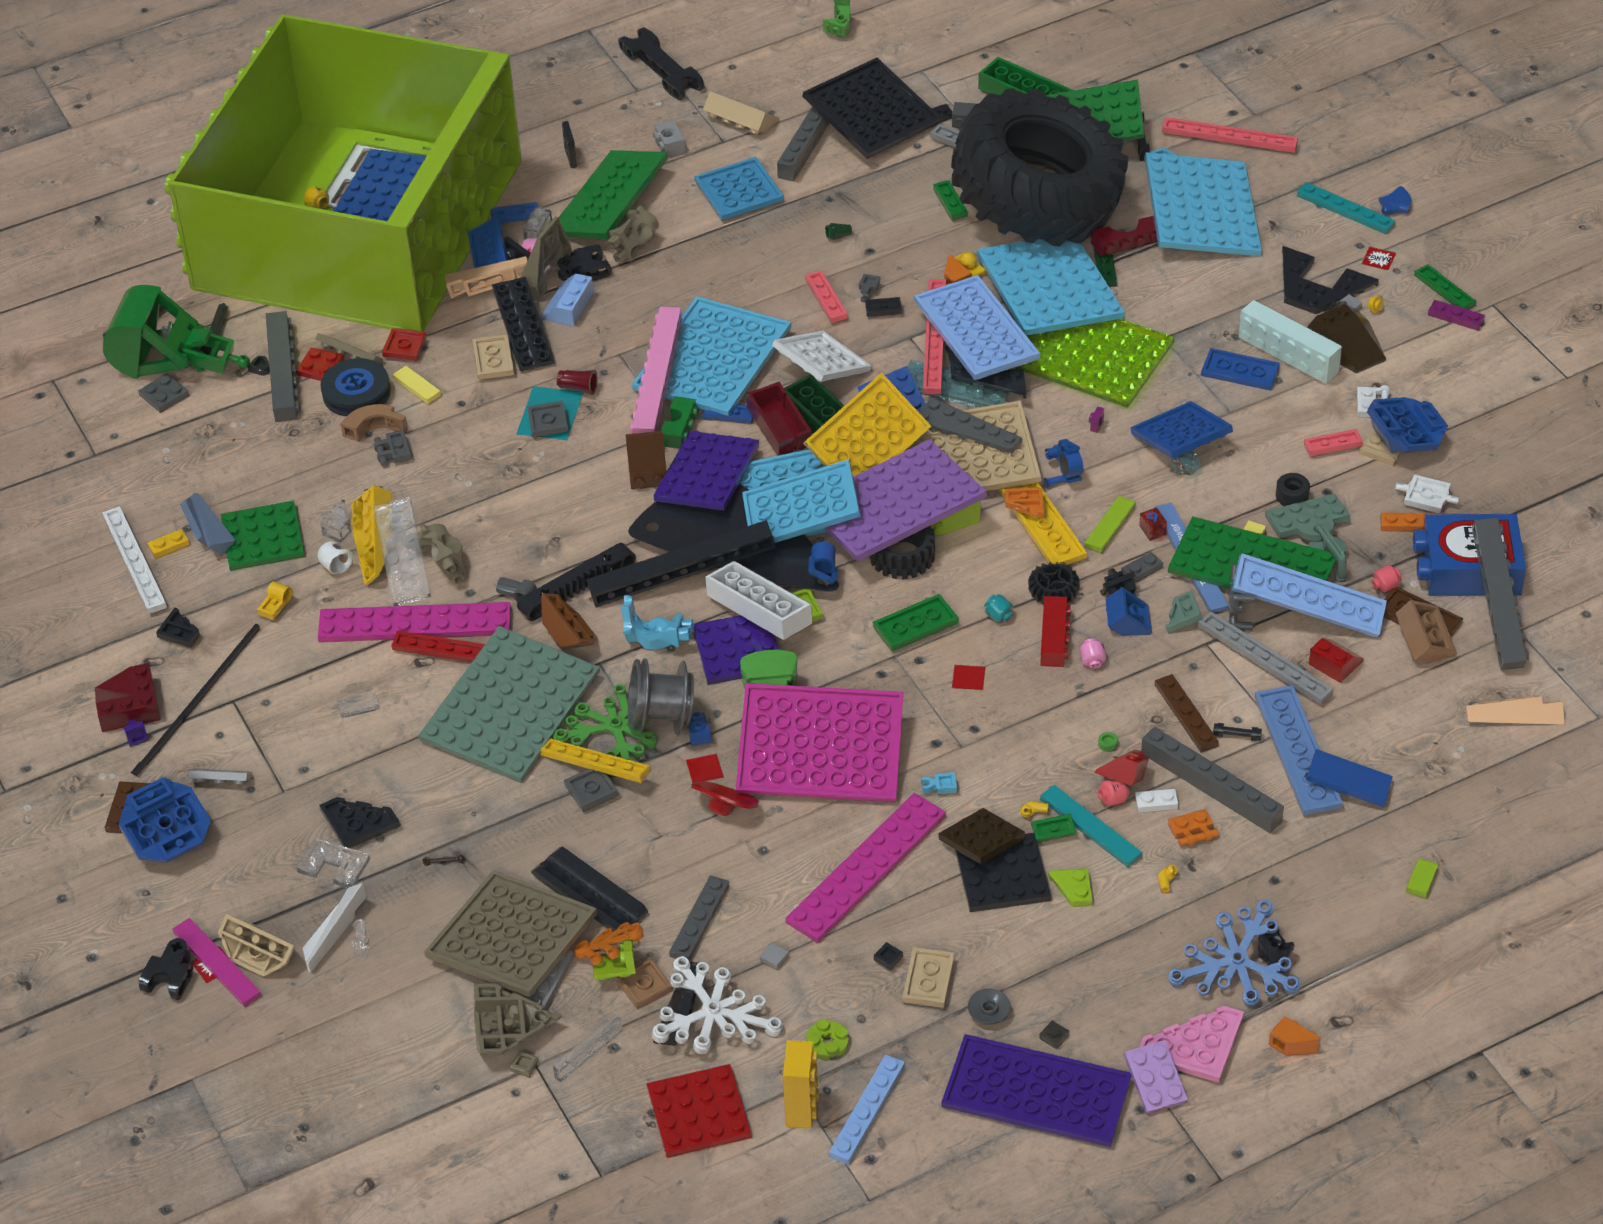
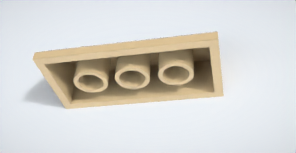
M711 91L703 108L704 111L708 112V116L716 119L720 116L722 117L721 121L729 124L733 121L736 123V127L742 129L748 127L750 128L749 132L757 135L759 132L766 134L779 120L778 117Z

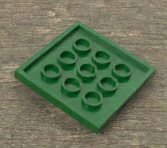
M294 500L221 514L222 524L235 539V542L226 550L230 571L305 557Z

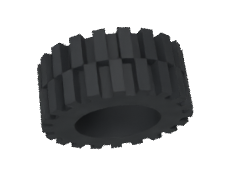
M930 525L898 541L915 545L918 549L914 551L897 553L884 548L869 556L872 566H875V570L877 572L883 570V575L886 577L891 574L893 579H897L898 576H902V579H907L908 575L915 578L918 572L922 575L926 572V568H931L932 562L934 563L935 560L934 528L931 529Z

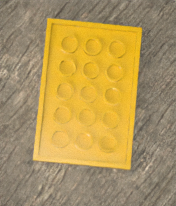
M881 372L803 444L824 467L849 459L854 477L875 465L889 460L891 457L903 453L931 425Z

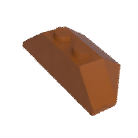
M543 593L541 596L542 624L555 639L557 645L562 648H578L593 645L597 636L580 614L568 603L562 601L558 594Z

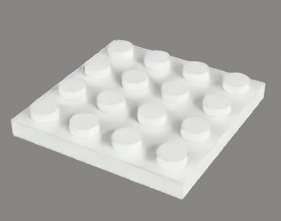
M824 331L776 339L773 342V347L780 354L787 356L791 359V362L798 364L805 372L810 373L816 380L821 382L870 372L872 366Z

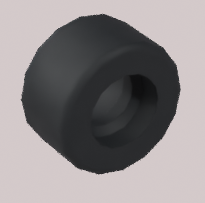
M1287 473L1280 476L1276 485L1275 497L1277 501L1283 506L1307 501L1310 491L1309 480L1298 473Z

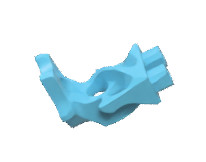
M630 595L624 596V605L621 606L623 634H625L628 643L636 642L640 643L645 649L657 650L670 645L679 647L681 641H690L691 632L694 631L693 619H683V613H679L671 621L662 617H655L649 622H644L635 613L633 597Z

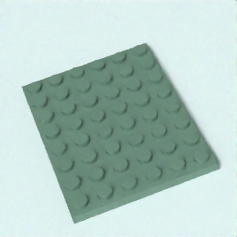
M498 626L418 735L419 740L522 783L541 756V748L549 739H553L555 731L561 728L566 718L599 674L600 667Z

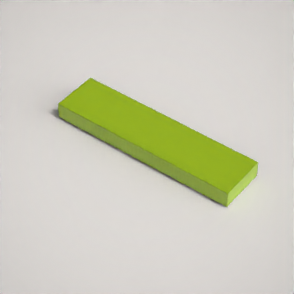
M1118 496L1087 538L1084 547L1102 553L1135 508L1136 502Z

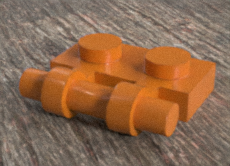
M1206 809L1168 819V826L1174 838H1179L1178 844L1180 847L1184 845L1192 846L1195 845V842L1203 840L1205 842L1211 841L1212 838L1219 836L1217 828L1213 829L1214 823Z

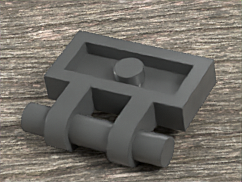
M404 430L387 433L386 439L383 440L380 437L374 438V449L378 453L377 459L381 466H387L388 459H393L394 463L412 459Z

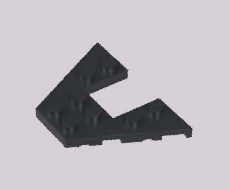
M1282 246L1285 304L1318 314L1323 312L1324 309L1333 307L1336 302H1339L1347 295L1354 297L1356 294L1363 293L1364 289L1370 286H1378L1379 279L1346 268L1333 288L1304 279L1303 277L1314 263L1315 257Z
M948 350L951 380L962 381L970 385L977 383L984 385L986 389L1002 391L1005 394L1012 392L1023 395L1025 399L1027 398L1023 369L1004 370L974 380L953 351Z

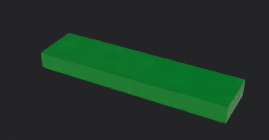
M1427 264L1414 272L1416 278L1452 305L1468 310L1476 306L1475 299Z

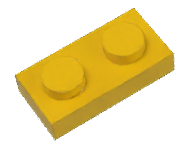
M182 529L147 542L148 548L155 559L190 545Z

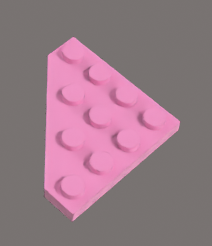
M1226 1006L1219 1007L1213 1013L1207 1015L1204 1013L1189 1019V1022L1182 1025L1175 1024L1162 1029V1032L1152 1036L1149 1034L1144 1036L1139 1047L1165 1040L1177 1071L1219 1083L1241 1026L1244 1011Z

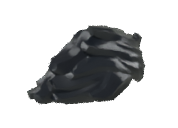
M1269 925L1268 928L1273 929L1275 925ZM1279 929L1275 933H1266L1258 936V957L1262 960L1265 959L1267 966L1278 963L1282 957L1289 958L1294 950V942L1286 943L1285 939L1280 935Z

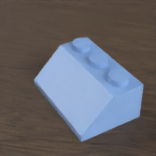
M574 274L562 282L543 312L541 319L574 326L594 293L592 277Z

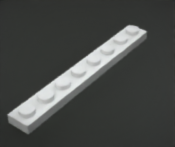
M120 506L102 512L103 518L148 613L151 614L167 608L166 602Z

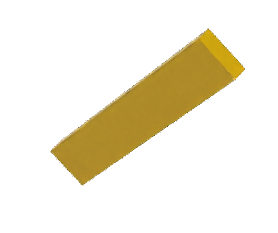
M549 739L541 748V756L639 783L651 772L649 765L554 739Z

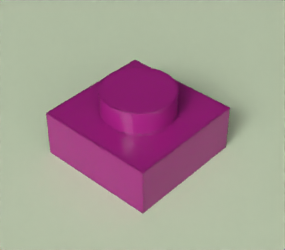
M1097 406L1095 412L1090 414L1088 421L1091 423L1090 431L1097 433L1104 422V408Z

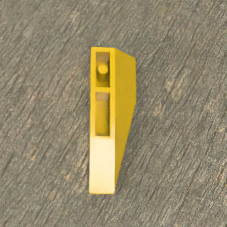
M372 485L359 498L355 499L351 506L353 537L364 584L367 586L379 576L383 568L392 535V492L376 485Z

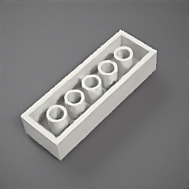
M735 561L705 576L707 596L783 640L812 624L811 604Z

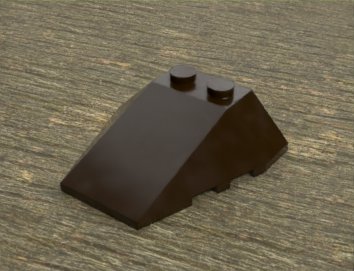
M1347 304L1317 315L1307 326L1308 329L1341 345L1340 365L1354 373H1359L1386 361V357L1369 320L1358 310Z

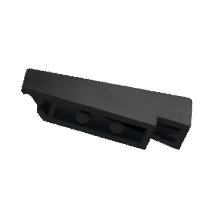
M689 961L690 970L696 977V966L700 962ZM682 987L675 988L667 1007L672 1008L673 1012L685 1016L692 1014L696 999L695 991ZM661 1020V1023L665 1025L673 1022ZM678 1030L669 1033V1038L666 1042L657 1043L653 1040V1043L677 1046L675 1036Z

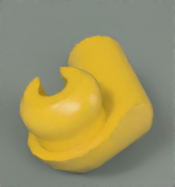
M1173 864L1165 867L1158 874L1160 891L1162 893H1167L1171 890L1169 882L1178 872V868Z

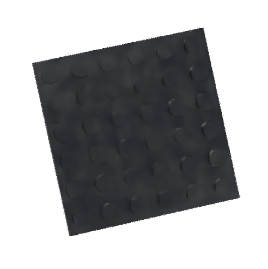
M878 57L804 91L802 95L866 159L941 123L942 119Z

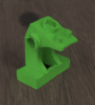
M834 0L835 18L823 19V31L827 34L831 33L845 38L850 31V0Z

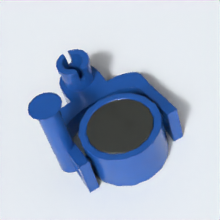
M1062 439L1052 448L1045 449V452H1048L1045 453L1047 460L1056 458L1059 461L1060 470L1063 474L1048 479L1044 478L1046 488L1063 482L1072 483L1082 480V477L1079 476L1083 473V461L1078 451L1080 446L1070 442L1068 439Z

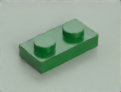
M1071 814L1031 821L1032 831L1037 843L1076 834Z

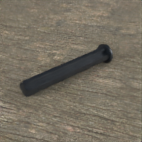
M226 303L218 305L210 326L212 334L219 335L229 309ZM203 345L200 350L209 355L212 348Z

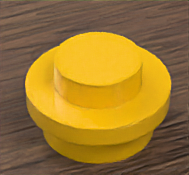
M1378 295L1372 296L1368 301V309L1373 313H1378L1384 306L1382 297Z

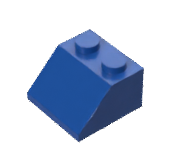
M1123 587L1105 599L1108 627L1112 631L1117 632L1121 636L1149 635L1152 633L1147 603Z

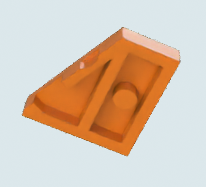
M1042 487L1005 489L1006 508L1044 518Z

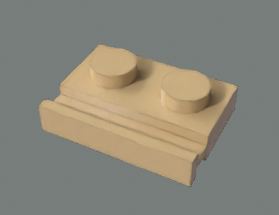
M1371 432L1359 450L1360 455L1394 466L1395 461L1398 460L1402 453H1391L1379 435Z

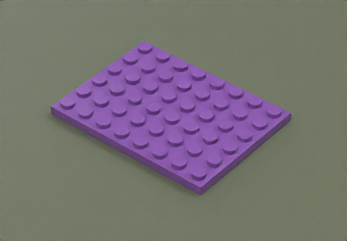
M929 439L854 476L861 517L831 525L824 529L859 562L986 498L987 492Z

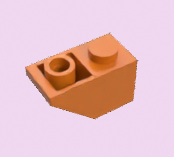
M952 255L948 256L944 271L946 285L972 277L971 271L966 269L959 260L955 259Z
M1284 1016L1270 1032L1269 1046L1286 1056L1317 1053L1321 1037L1315 1032L1302 1027L1295 1020Z

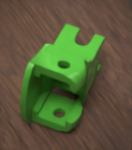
M786 650L758 651L742 657L740 661L744 688L745 683L797 685V655L793 652Z

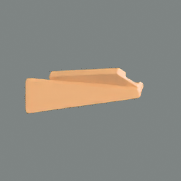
M527 257L446 274V285L451 298L467 292L469 297L492 290V284L521 278V274L528 261Z
M1539 695L1478 702L1475 705L1466 706L1467 720L1469 722L1557 725L1565 723L1563 702L1558 700L1543 702L1542 696Z

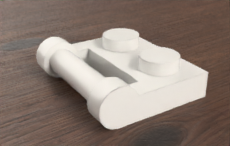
M1386 385L1380 388L1357 387V417L1370 418L1367 413L1370 404L1376 397H1381V399L1388 398L1390 387Z

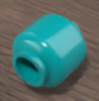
M993 594L984 604L986 607L985 613L997 623L1003 620L1008 621L1013 615L1011 611L1013 604L1001 594L996 596Z

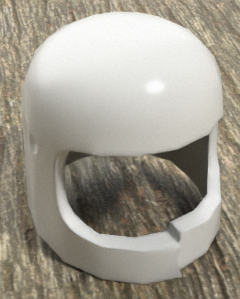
M334 541L324 543L317 553L318 561L332 574L345 572L351 566L354 559V554L349 549H342L341 545ZM348 554L346 563L339 560L340 555Z

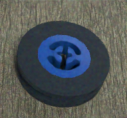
M363 358L349 359L335 364L325 372L320 384L326 407L330 411L342 416H348L353 411L364 406L385 404L391 392L386 369L376 361Z

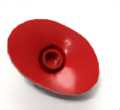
M698 781L691 784L692 789L701 792L709 798L708 808L710 811L720 816L730 815L736 806L753 809L759 805V801L754 797L736 793L735 789L706 781Z

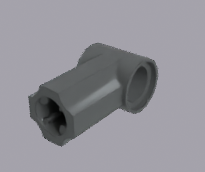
M500 577L496 586L497 593L514 597L517 602L526 594L537 589L535 583L525 579L519 582L505 577Z

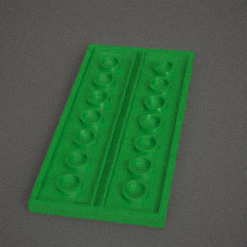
M611 150L559 216L566 236L571 238L608 239L610 236L609 231L618 226L668 160V153Z

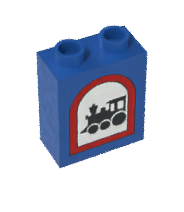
M1425 514L1423 530H1414L1413 551L1414 553H1423V557L1417 558V579L1427 580L1429 596H1485L1472 526L1474 520L1497 517L1499 524H1502L1503 535L1501 537L1502 542H1505L1507 547L1505 556L1510 561L1509 576L1514 581L1513 595H1522L1526 565L1517 514Z

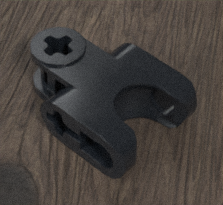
M600 245L575 249L570 256L562 257L557 261V265L560 268L558 278L562 281L567 280L574 274L592 277V281L610 276L612 268L608 261H601L603 250Z
M172 939L167 944L161 957L154 955L150 957L139 978L140 991L150 993L156 985L169 983L167 988L170 998L175 1000L181 999L193 974V966L188 964L191 958L190 952L187 950V942L184 939Z

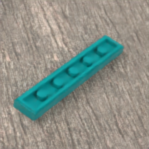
M1053 785L1040 795V800L1043 803L1049 804V807L1060 816L1071 814L1074 826L1125 866H1131L1142 857L1141 850L1056 785Z

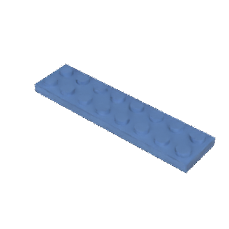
M1293 685L1255 692V700L1303 816L1341 809L1343 802L1338 791L1306 780L1316 749L1320 750Z

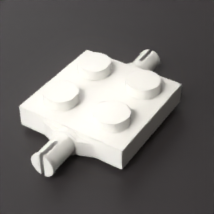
M1415 474L1408 485L1397 482L1395 490L1406 492L1404 505L1435 513H1441L1443 506L1447 502L1458 505L1460 497L1449 495L1451 483Z

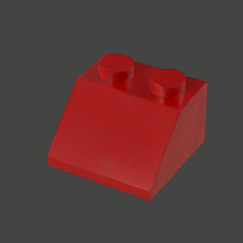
M1321 638L1310 649L1309 665L1339 683L1364 661V658L1331 639Z
M1133 750L1097 768L1095 773L1133 786L1143 780L1149 757L1145 756L1142 751Z

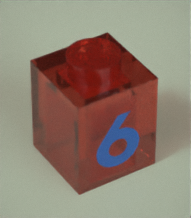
M1157 507L1140 513L1139 527L1149 541L1166 535L1167 521Z

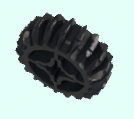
M1058 561L1056 564L1049 562L1046 565L1042 563L1041 567L1036 566V569L1031 572L1028 579V589L1032 598H1035L1036 602L1041 601L1042 605H1044V596L1067 597V602H1072V599L1076 598L1080 589V580L1076 571L1072 570L1071 566L1066 567L1065 563L1062 565Z

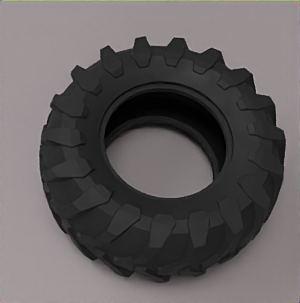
M1007 88L1001 95L987 94L980 103L974 105L967 115L956 138L955 144L957 146L953 150L951 168L954 170L951 182L953 186L962 189L959 198L961 203L972 204L978 210L975 217L980 221L989 219L997 224L998 231L1004 235L1011 231L1020 234L1025 242L1032 244L1037 239H1043L1052 246H1061L1066 240L1078 244L1084 242L1090 234L1092 235L1093 230L1103 228L1116 209L1125 185L1128 156L1120 153L1124 145L1122 138L1113 137L1109 133L1110 123L1095 119L1091 116V109L1087 106L1078 108L1070 104L1067 97L1059 94L1056 98L1048 97L1039 89L1032 88L1027 94H1024L1014 88ZM1020 159L1040 163L1056 171L1058 174L1034 168Z

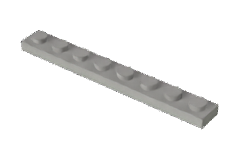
M1210 611L1202 620L1198 621L1199 628L1288 685H1293L1296 690L1321 705L1333 694V688Z

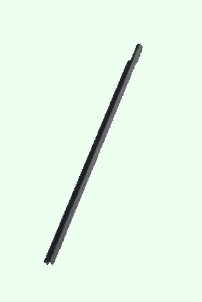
M255 624L144 759L130 772L131 774L137 776L143 767L151 762L260 630L258 624Z

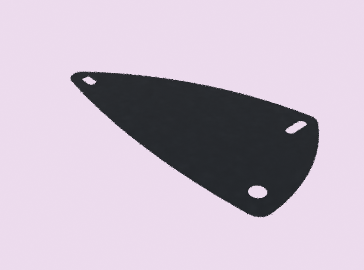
M739 484L725 511L656 501L630 526L628 530L629 535L652 546L671 552L747 527L742 492L749 489ZM656 523L659 528L654 532H649L646 530V525ZM804 534L776 542V548L735 561L772 582L825 592H833L839 588L838 580L832 585L820 584L816 581L818 578L808 572L809 557L811 556L813 544Z

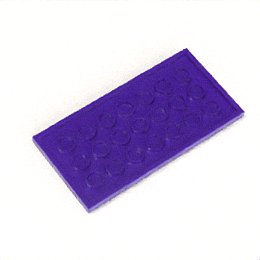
M964 1034L941 1102V1107L1111 1148L1132 1076L1130 1072Z

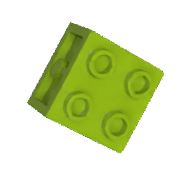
M628 939L620 942L621 951L617 958L611 960L608 955L602 956L603 960L599 964L593 965L594 979L608 980L611 977H629L632 974H636L633 940Z

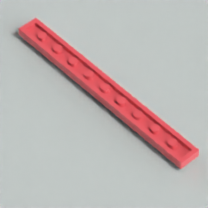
M929 279L928 291L945 286L946 279ZM928 318L926 320L923 394L934 395L941 394L944 339Z

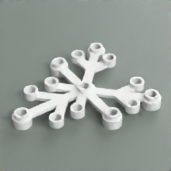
M678 957L674 960V974L670 980L671 986L695 991L703 1006L701 1010L687 1016L674 1013L670 1007H663L660 1011L661 1020L673 1022L667 1025L660 1023L654 1026L652 1039L655 1042H666L669 1038V1033L678 1030L675 1040L679 1044H685L688 1041L690 1024L705 1018L701 1034L695 1038L693 1049L698 1054H706L710 1050L711 1040L709 1035L714 1020L722 1030L724 1037H733L736 1026L742 1035L743 1041L748 1044L754 1042L756 1033L754 1030L748 1029L745 1023L765 1028L766 1034L771 1037H777L781 1034L783 1024L779 1018L773 1017L767 1020L747 1014L756 1009L761 1010L764 1008L765 998L761 995L754 996L752 1002L734 1010L726 1009L732 1005L743 1003L745 993L738 989L733 991L732 996L720 1001L723 988L730 983L731 973L727 968L721 967L715 971L713 978L715 988L710 999L702 987L704 977L709 971V965L705 962L698 963L695 977L690 970V962L686 957ZM724 1017L730 1018L734 1025L727 1023Z

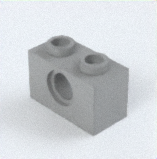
M674 120L655 125L653 137L655 142H658L661 152H667L669 157L685 153L684 138Z

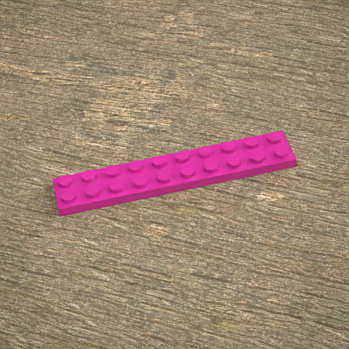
M511 602L320 609L318 642L393 640L397 631L442 638L492 636L498 626L510 630Z
M913 793L785 918L786 923L816 943H819L946 817V811Z

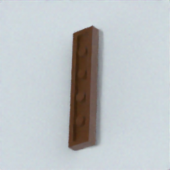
M1173 674L1155 680V687L1200 753L1218 747V739Z

